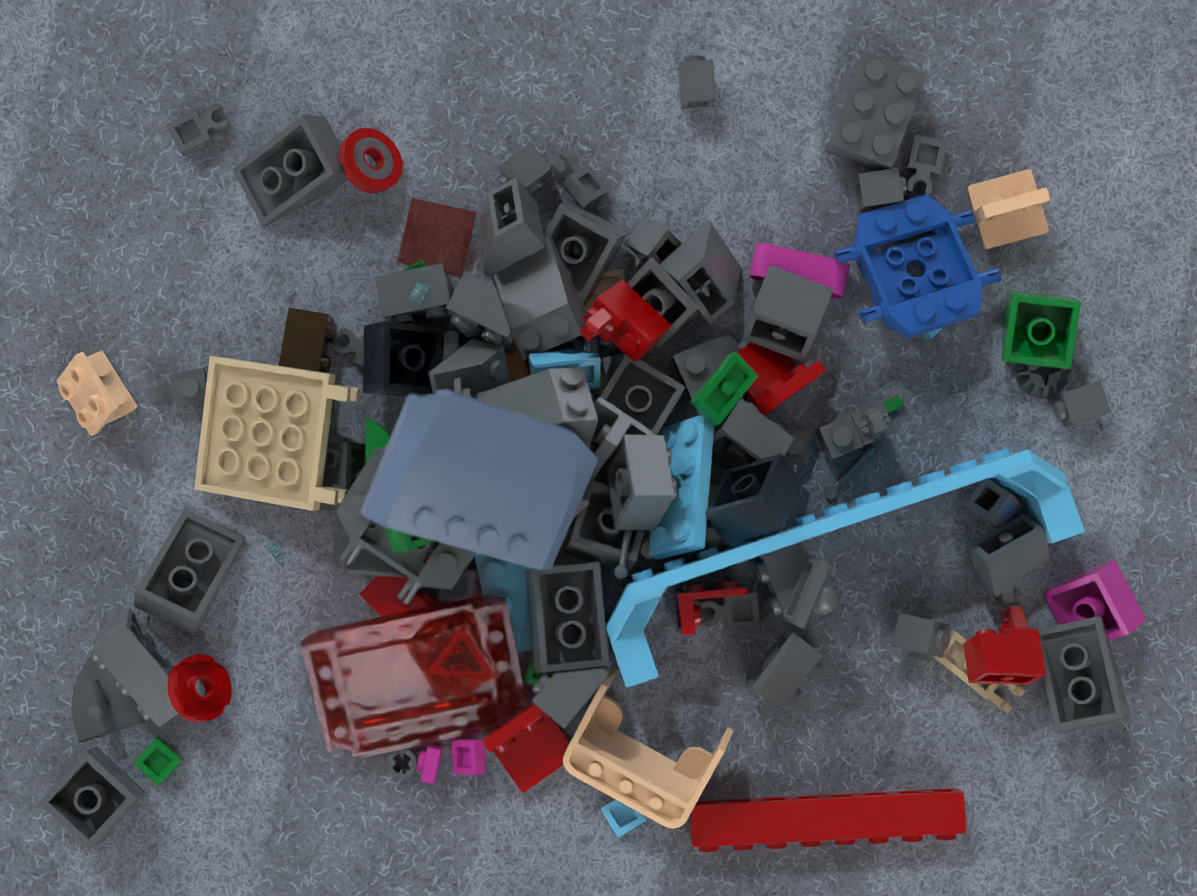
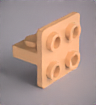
M1030 169L967 187V193L985 250L1043 235L1049 231L1042 206L1050 201L1047 187L1037 190L1033 173Z
M103 351L87 357L84 352L76 354L57 379L60 394L69 401L76 412L79 424L86 428L91 436L98 434L105 424L133 412L138 407Z

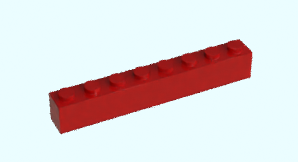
M959 788L697 801L689 815L692 847H699V852L719 851V846L732 845L733 850L753 849V844H766L769 849L786 848L788 842H800L802 847L821 846V841L834 840L835 845L855 844V839L867 838L868 843L873 844L888 843L889 837H902V841L919 842L926 835H936L937 840L957 839V834L966 833L964 792Z

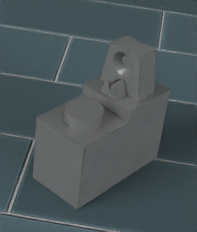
M882 401L816 429L815 433L826 459L829 461L894 434L896 431Z
M1025 513L968 544L976 580L985 587L989 595L992 594L995 600L1000 601L1003 607L1015 601L1014 586L1023 581L1024 574L1051 560L1044 528Z

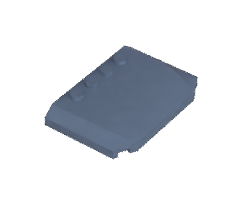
M448 389L435 391L433 395L418 397L416 394L408 395L360 512L364 517L387 528L534 569L549 570L554 564L599 459L571 429Z

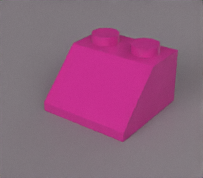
M1115 559L1090 568L1043 592L1059 625L1101 616L1109 641L1130 634L1146 620Z

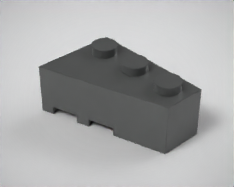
M129 607L97 631L93 647V659L103 671L109 670L116 678L115 684L124 696L128 697L131 695L138 703L136 707L140 715L147 722L152 720L159 728L178 714L168 696V678L173 665L167 658L164 659L152 646L151 643L154 640L148 632L143 635L131 621L135 614Z

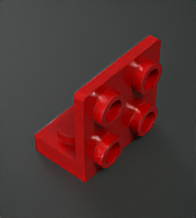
M752 342L737 352L758 375L745 394L764 416L826 371L819 360L809 367H806L804 363L796 366L789 356Z
M739 581L715 582L716 589L706 590L702 583L682 585V592H675L678 632L681 635L696 634L695 626H701L700 606L697 604L693 605V599L748 595L747 588L739 587Z
M534 703L492 731L482 740L488 752L493 751L522 793L564 765L563 757L570 744L555 720Z

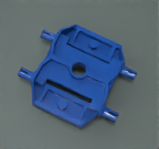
M926 194L860 214L852 246L835 250L834 259L838 265L855 259L861 274L870 285L875 306L859 310L860 319L862 318L861 322L866 324L881 319L884 326L907 338H911L976 317L980 312L983 286L1000 282L1001 274L998 273V268L976 273L957 228L973 224L975 222L974 214L972 215L973 212L967 210L955 215L950 214ZM928 231L933 233L931 236L922 237L918 240L893 246L876 253L873 248ZM909 265L920 267L923 271V276L912 277L907 272L906 267Z

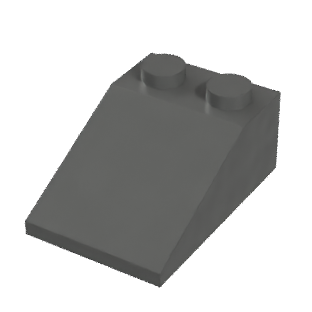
M302 115L232 169L262 227L268 226L327 195L348 180L344 175L346 171L343 164L340 166L338 159L340 144L326 117Z
M570 200L559 204L543 238L551 235L579 298L585 307L605 272L612 264L628 233Z
M551 235L544 238V248L494 274L511 334L523 360L528 359L531 353H542L580 336L579 331L585 327V322L582 318L587 312Z
M583 368L547 369L476 395L478 400L571 429L587 447H590L598 418Z
M184 509L135 591L134 607L196 636L245 538Z
M1098 616L1039 629L1046 676L1043 678L1055 731L1065 734L1131 721L1123 684L1102 617Z

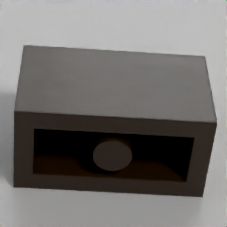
M289 308L278 366L329 373L331 357L327 356L329 343L334 344L337 333V324L332 323L333 318L325 313Z

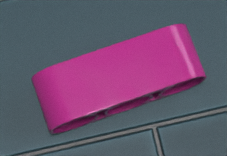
M756 244L749 273L751 279L761 281L762 278H765L769 265H773L833 288L831 297L843 298L850 269L849 263L844 262L838 265L833 258L771 244Z

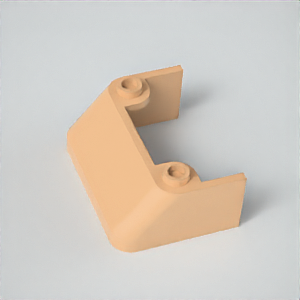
M613 664L609 670V675L599 686L564 754V767L574 777L667 828L681 827L687 821L717 767L734 730L727 727L713 754L700 747H690L683 751L677 762L618 730L623 720L622 707L617 701L605 695L619 669L618 666Z

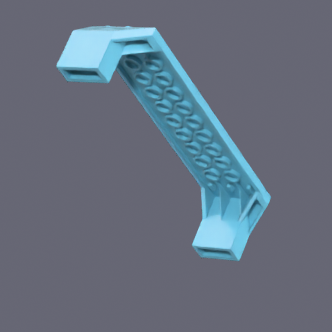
M1006 448L981 456L983 463L977 464L976 459L950 466L951 473L945 475L944 470L918 477L920 483L913 486L911 481L903 482L886 488L888 495L880 497L879 492L856 498L854 499L856 506L848 508L847 503L823 509L824 516L815 519L814 514L791 520V528L782 529L777 533H766L760 535L761 538L752 541L734 542L728 544V549L718 552L717 547H711L696 552L697 559L687 563L684 558L669 561L663 564L664 571L653 574L652 569L649 568L631 574L633 581L626 583L606 624V630L625 686L628 688L659 677L643 630L668 586L987 478L1012 495L1020 498L1026 515L1044 528L1047 543H1054L1085 532L1065 473L1029 449L1010 454L1009 449Z

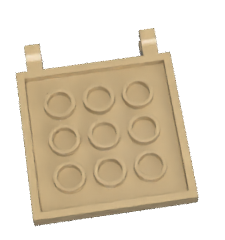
M210 356L194 490L310 511L320 510V502L332 505L341 503L348 490L322 487L333 399L345 402H359L361 388L335 385L336 374Z

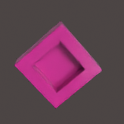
M483 739L452 740L453 774H486L485 746L482 743Z
M430 744L426 752H420L416 771L422 772L420 781L431 784L435 783L443 751L442 746Z

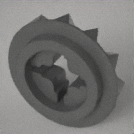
M1016 364L1015 374L1017 382L1021 389L1032 397L1040 399L1053 397L1059 394L1068 384V376L1071 369L1045 366L1046 368H1051V370L1056 369V372L1047 375L1044 382L1041 375L1030 374V371L1039 368V365Z

